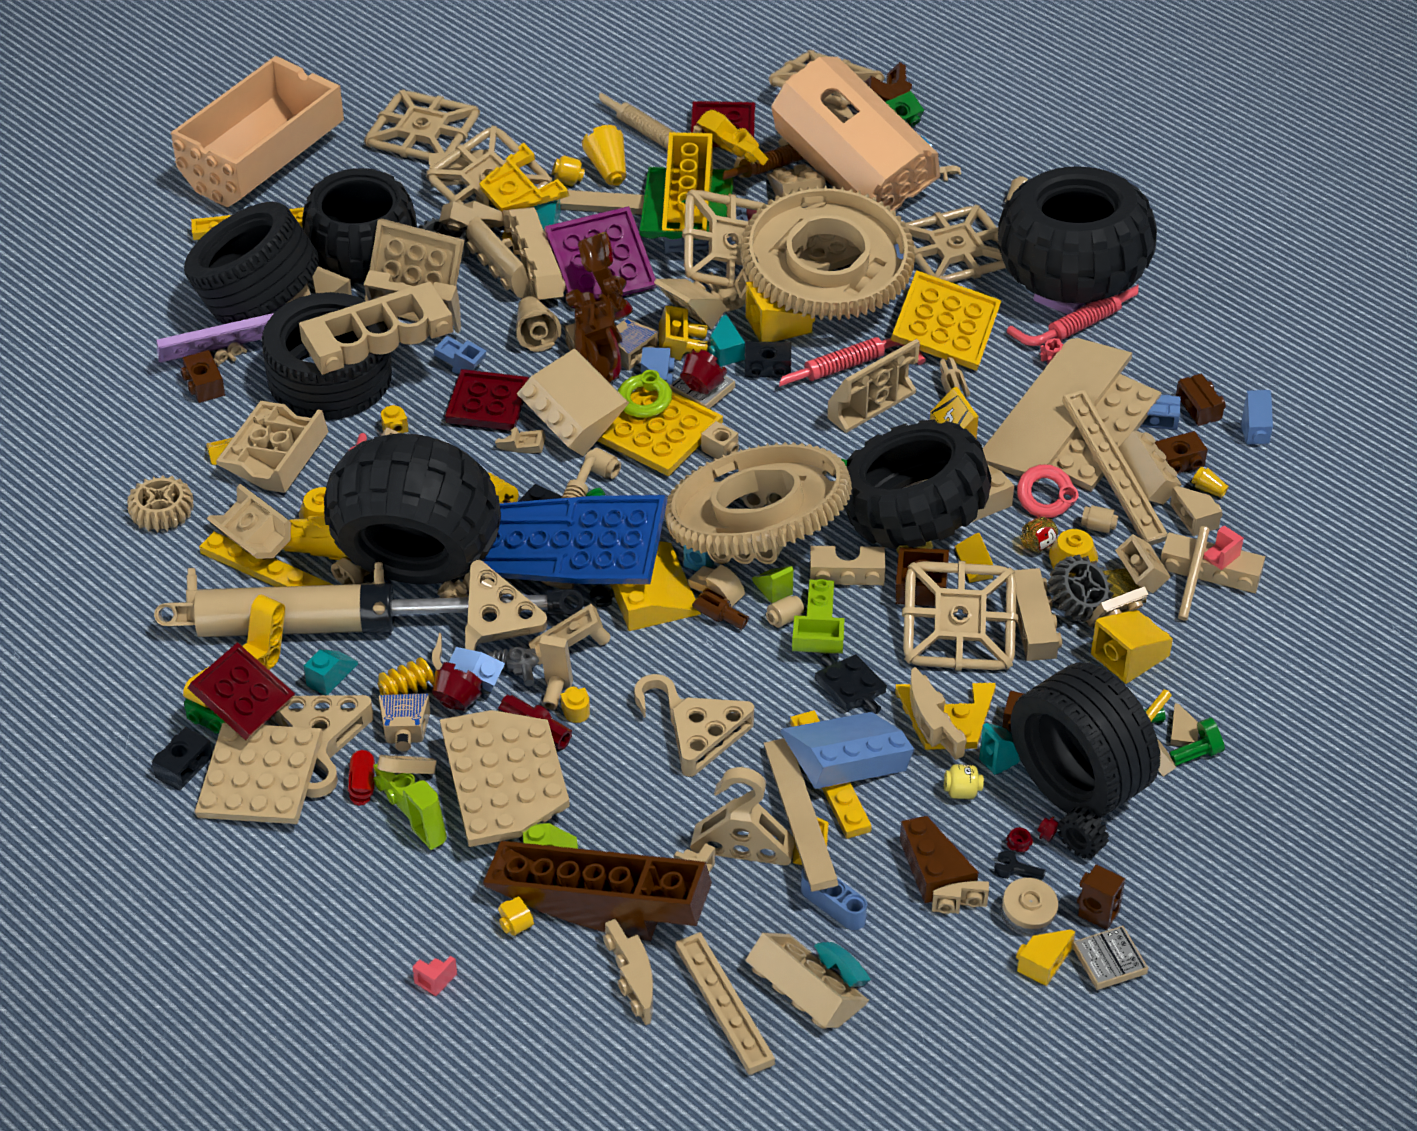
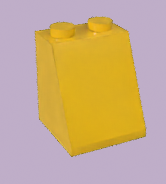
M746 282L745 317L759 342H776L812 333L815 317L811 319V314H806L805 317H802V312L800 311L794 314V309L792 308L785 311V305L777 307L778 301L770 303V297L764 298V292L758 293V287L754 288L753 282Z
M1128 611L1101 617L1096 620L1091 655L1127 684L1169 657L1173 638L1140 611Z

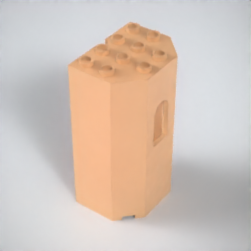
M274 56L171 132L177 168L195 192L228 208L344 120L340 85L314 73L308 76L303 68L278 56Z
M818 57L814 61L809 62L805 68L789 77L771 106L776 131L832 187L835 186V189L841 190L843 187L844 190L849 191L852 188L854 193L860 191L863 196L868 193L870 199L876 197L877 203L883 201L884 207L889 205L890 211H896L902 206L905 199L908 197L913 198L940 177L938 153L839 57ZM834 91L839 92L859 111L844 124L821 102Z

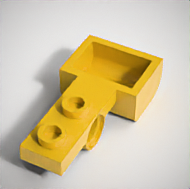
M710 110L704 113L698 120L697 124L706 133H712V139L720 148L740 158L744 156L752 164L757 162L764 166L768 161V158L759 149V143L744 128L737 129L725 115Z

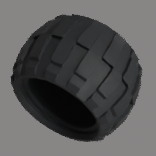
M367 168L342 170L332 173L316 183L310 190L311 194L307 197L306 204H304L302 228L318 252V267L350 279L352 282H365L371 265L378 219H385L417 228L413 203L402 183L394 180V176L386 172Z

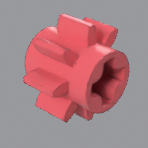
M1059 338L1048 339L1045 345L1040 346L1042 362L1046 361L1049 364L1057 352L1062 349L1064 344H1062Z

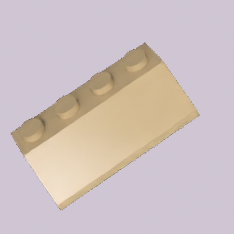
M762 933L746 958V961L753 966L752 971L755 974L772 982V988L775 991L792 999V1005L798 1010L813 1017L811 1019L812 1022L820 1028H839L869 1001L857 989L849 987L834 970L827 969L816 955L790 934Z

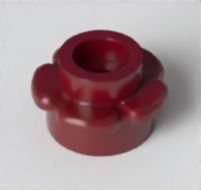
M1054 816L1050 820L1044 818L1037 829V832L1041 833L1039 839L1044 838L1050 842L1056 834L1059 824L1054 820Z
M1014 828L1006 837L1008 841L1007 846L1012 851L1026 852L1029 850V846L1033 844L1030 832L1025 828Z

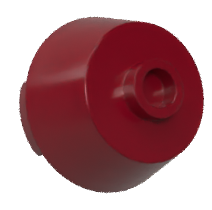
M692 349L689 354L685 355L680 377L691 390L708 394L724 382L727 369L726 367L721 368L715 363L718 358L703 349L697 353Z
M444 662L441 668L435 671L432 694L446 708L464 711L481 696L482 680L469 670L465 673L459 669H454L456 664Z

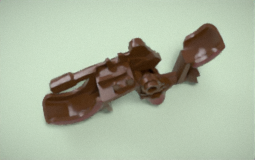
M602 232L578 242L582 265L586 271L593 273L602 291V294H599L601 300L596 302L593 293H582L578 289L571 290L566 294V300L570 307H575V349L586 360L588 357V362L609 383H613L619 378L621 371V354L618 343L623 342L614 321L629 316L633 312V307L627 300L622 299V295H624L623 289L627 284L626 280L620 276H613L609 269V266L613 263L612 246L607 232Z

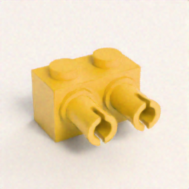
M665 305L659 322V348H670V356L675 358V360H681L683 354L686 352L690 353L692 349L697 353L701 349L707 351V341L689 339L688 336L705 339L708 326L688 322V309Z

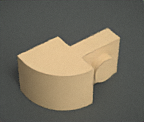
M721 564L716 569L702 566L688 579L690 588L702 592L705 588H709L730 600L731 607L745 595L744 587L739 578L729 568Z

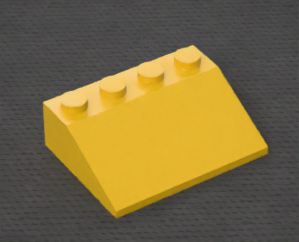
M659 541L650 584H610L629 631L701 615L699 611L692 607L696 599L673 546L669 542Z

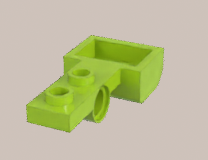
M809 579L807 616L794 615L792 651L843 654L845 618L832 617L834 581Z
M378 763L375 764L376 776L373 779L377 789L380 792L384 791L389 802L392 805L396 804L409 818L411 829L430 850L442 845L447 839L438 794L424 780L415 782L414 776L410 773L395 775L394 772L377 769Z

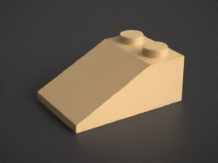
M656 279L654 282L675 307L688 309L689 317L703 325H707L711 330L727 309L722 302L723 298L715 291L707 292L706 287L698 281L692 283L687 279Z

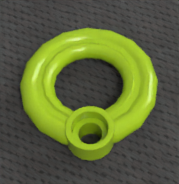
M646 370L642 374L628 378L617 390L629 402L623 411L637 418H649L660 414L667 409L672 399V391L669 384L655 370ZM639 387H644L647 391L656 390L658 392L656 401L648 405H638L631 400L630 396L633 390Z

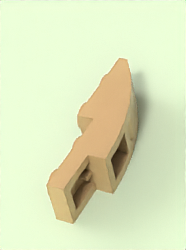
M916 667L911 669L910 702L919 729L932 747L941 743L955 760L963 757L967 742L966 737L961 730H958L953 725L948 714L944 712V696L933 688L926 675H922Z
M616 919L605 923L606 935L603 936V940L609 951L613 950L616 955V963L620 969L618 986L622 995L629 997L634 1015L636 1017L640 1016L644 1024L648 1025L651 1023L653 1013V980L649 958L639 936L635 935L627 939Z

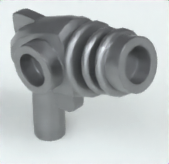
M521 647L511 648L509 652L507 649H504L503 652L501 650L499 652L494 650V652L488 653L489 656L505 663L503 670L508 668L516 676L523 675L526 686L534 684L532 667L536 666L539 662L535 649L524 650Z

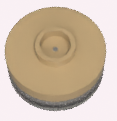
M1020 878L1013 881L1006 888L1000 905V914L1004 923L1014 932L1025 936L1040 935L1046 932L1053 924L1058 910V899L1053 889L1045 882L1035 878Z

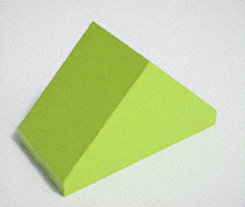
M792 566L772 568L752 577V581L772 604L793 595L794 570Z

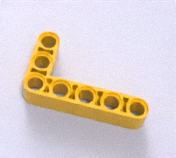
M260 594L254 599L251 606L248 639L243 647L269 670L276 665L280 657L285 605ZM204 669L187 681L183 690V696L209 708L187 689L189 684L206 670Z

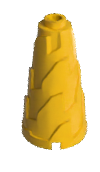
M324 515L289 520L291 522V539L283 548L284 551L310 553L313 556L329 557L332 560L346 558L352 561L334 543V539L330 535L329 525H325Z

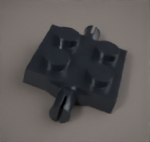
M824 653L820 660L827 667L817 671L814 680L844 711L856 706H866L874 714L879 713L881 706L874 701V698L886 693L887 685L857 654L842 661H835L829 653Z

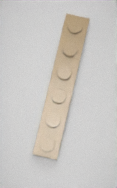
M701 932L676 941L677 952L747 1073L751 1075L775 1065V1058Z

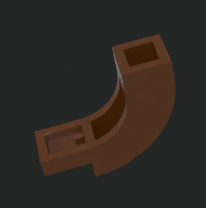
M901 62L887 73L886 83L872 75L865 81L884 102L911 91L912 84L906 81V65Z

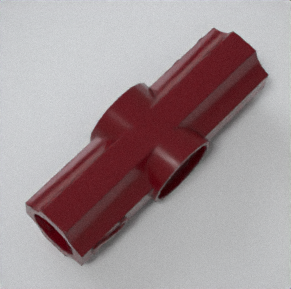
M507 694L498 707L500 712L548 720L555 748L563 750L569 744L572 730L552 719L550 713L543 706L536 705L532 707L517 697Z

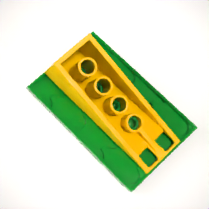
M669 132L667 166L648 167L639 231L640 236L649 239L659 237L668 239L682 238V231L685 229L686 194L690 190H702L727 196L728 194H733L734 177L723 181L724 171L729 169H713L712 133ZM704 200L717 216L727 217L726 204ZM694 204V229L709 232V221Z

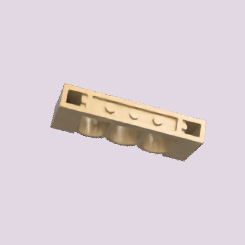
M429 281L300 322L299 327L301 341L323 375L344 368V364L359 363L368 356L369 352L373 354L390 353L399 346V342L411 345L418 344L426 340L429 335L431 339L452 333L453 321L451 312ZM414 311L420 321L406 324L400 322L396 317ZM384 321L389 331L377 334L369 332L365 327ZM354 331L359 340L346 344L338 342L334 337Z

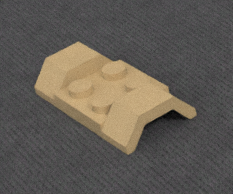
M241 484L237 486V502L224 515H209L207 518L223 534L256 559L274 558L291 539V522Z

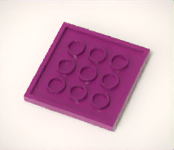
M629 206L545 226L544 231L562 278L565 281L567 294L571 290L578 289L582 293H593L596 302L601 300L599 294H602V291L593 273L586 271L582 265L578 242L602 232H607L612 246L613 263L609 266V269L613 276H620L627 283L623 289L624 295L622 296L657 287L654 283L656 280Z

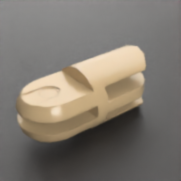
M948 357L949 369L945 359L940 360L942 374L940 380L945 393L947 394L954 387H958L960 390L959 385H961L965 398L970 396L963 373L957 368L955 360Z

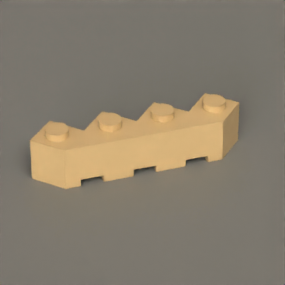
M535 208L503 210L505 233H512L514 255L520 254L521 262L524 265L527 277H529L531 296L538 300L564 297L565 281L562 278Z

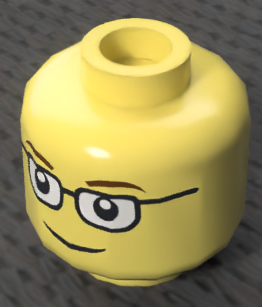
M955 764L950 767V770L945 771L944 791L948 792L951 798L971 800L976 797L978 791L983 790V775H979L974 765Z

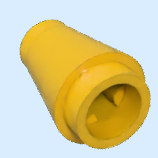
M1202 466L1195 473L1191 481L1195 488L1220 498L1225 495L1229 488L1214 472Z

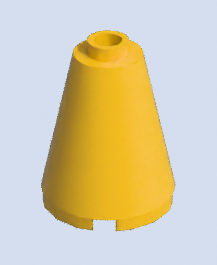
M602 125L594 128L592 134L589 136L586 134L583 137L582 148L607 184L613 186L620 185L626 179L623 133L614 125Z

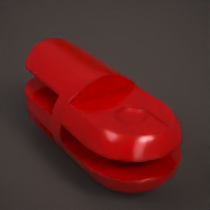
M358 750L353 753L349 763L348 792L350 793V800L358 806L365 805L370 801V796L373 794L375 786L373 779L375 777V759L366 750Z

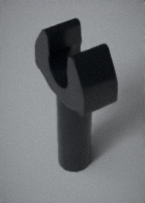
M601 585L595 586L590 592V599L599 595L604 596V598L596 601V607L610 606L613 597H615L613 588L608 590Z
M1003 851L998 853V861L1002 863L994 864V872L1000 877L1008 879L1013 873H1019L1041 880L1044 879L1046 869L1018 862L1015 852Z

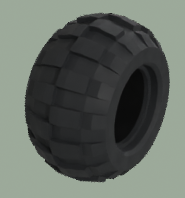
M1092 167L1057 168L1025 181L1013 192L1010 201H1006L998 223V248L1008 272L1018 283L1026 286V289L1030 292L1064 303L1095 302L1127 290L1142 276L1145 268H1148L1156 249L1157 225L1153 210L1150 208L1146 196L1136 186L1119 175Z
M388 434L359 443L353 449L346 452L332 470L324 495L325 525H329L330 535L337 547L361 568L374 574L375 562H382L384 578L409 584H438L468 574L472 562L485 560L496 541L501 521L499 496L496 495L495 485L490 480L488 472L469 454L458 447L436 438L417 434Z

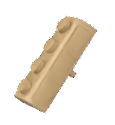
M478 216L469 223L466 230L468 238L466 244L470 252L478 254L477 256L482 265L489 266L493 277H499L501 284L507 291L511 289L519 298L531 296L529 277H527L524 265L508 249L513 245L512 241L509 238L501 241Z

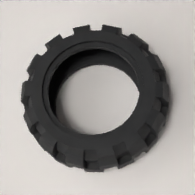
M921 420L918 424L907 426V423L891 428V431L883 435L877 434L867 440L861 450H855L847 459L846 466L851 479L852 494L849 495L850 500H847V505H844L854 529L872 544L878 542L885 548L897 549L902 545L915 548L926 546V542L935 539L941 541L955 534L956 529L961 526L967 527L977 518L978 510L984 509L989 499L992 477L982 445L967 429H963L959 424L949 421L941 424L937 423L936 420ZM922 480H926V481L921 482V483H919V484H916V485H913V486H910V487L903 488V487H905V486H907V485H910V484H912V483H915V482H918V481H922Z

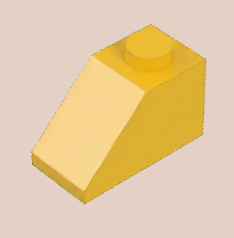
M1069 929L1032 936L1027 945L1022 944L1016 954V959H1018L1017 972L1047 986L1073 949L1075 931Z

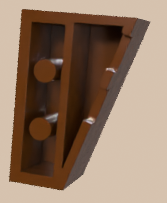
M928 816L901 821L900 843L924 903L933 902V891L956 883L978 881L979 872Z

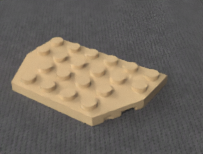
M494 710L440 719V727L469 847L523 837V833L530 827L541 821L545 823L554 814L570 807L566 785L548 720Z

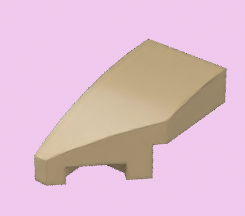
M515 427L511 430V435L505 439L498 438L495 441L496 447L502 450L518 453H542L546 436L543 430L519 433L518 428Z

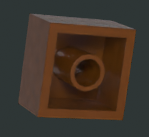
M899 547L896 604L905 605V584L908 566L912 562L923 561L949 563V550ZM924 571L940 588H947L948 573ZM916 577L915 605L935 606V595Z

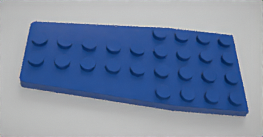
M584 496L500 503L501 521L496 541L485 560L481 561L502 578L572 584H650L667 506L666 496Z

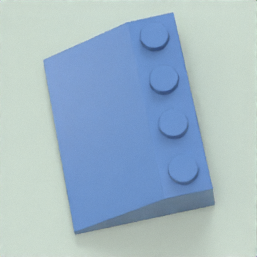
M873 712L783 728L780 732L815 789L906 771L914 751L902 730Z

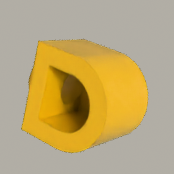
M390 405L381 411L383 432L386 427L399 433L409 432L407 417L401 407Z
M569 687L564 693L560 694L561 708L568 721L581 723L589 718L590 702L585 688Z
M519 896L511 901H505L499 906L498 912L501 914L499 923L506 934L510 932L515 936L534 925L529 909Z

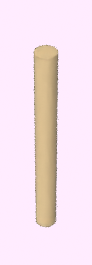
M1201 526L1199 529L1178 614V619L1184 621L1188 620L1210 531L1205 526Z

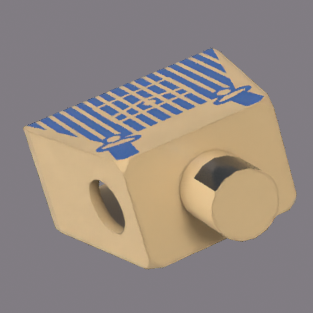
M625 319L616 326L623 342L618 343L621 365L628 371L641 362L643 347L658 348V331L629 319Z
M429 694L379 695L386 742L395 743V748L399 751H408L411 748V743L423 741L430 716Z

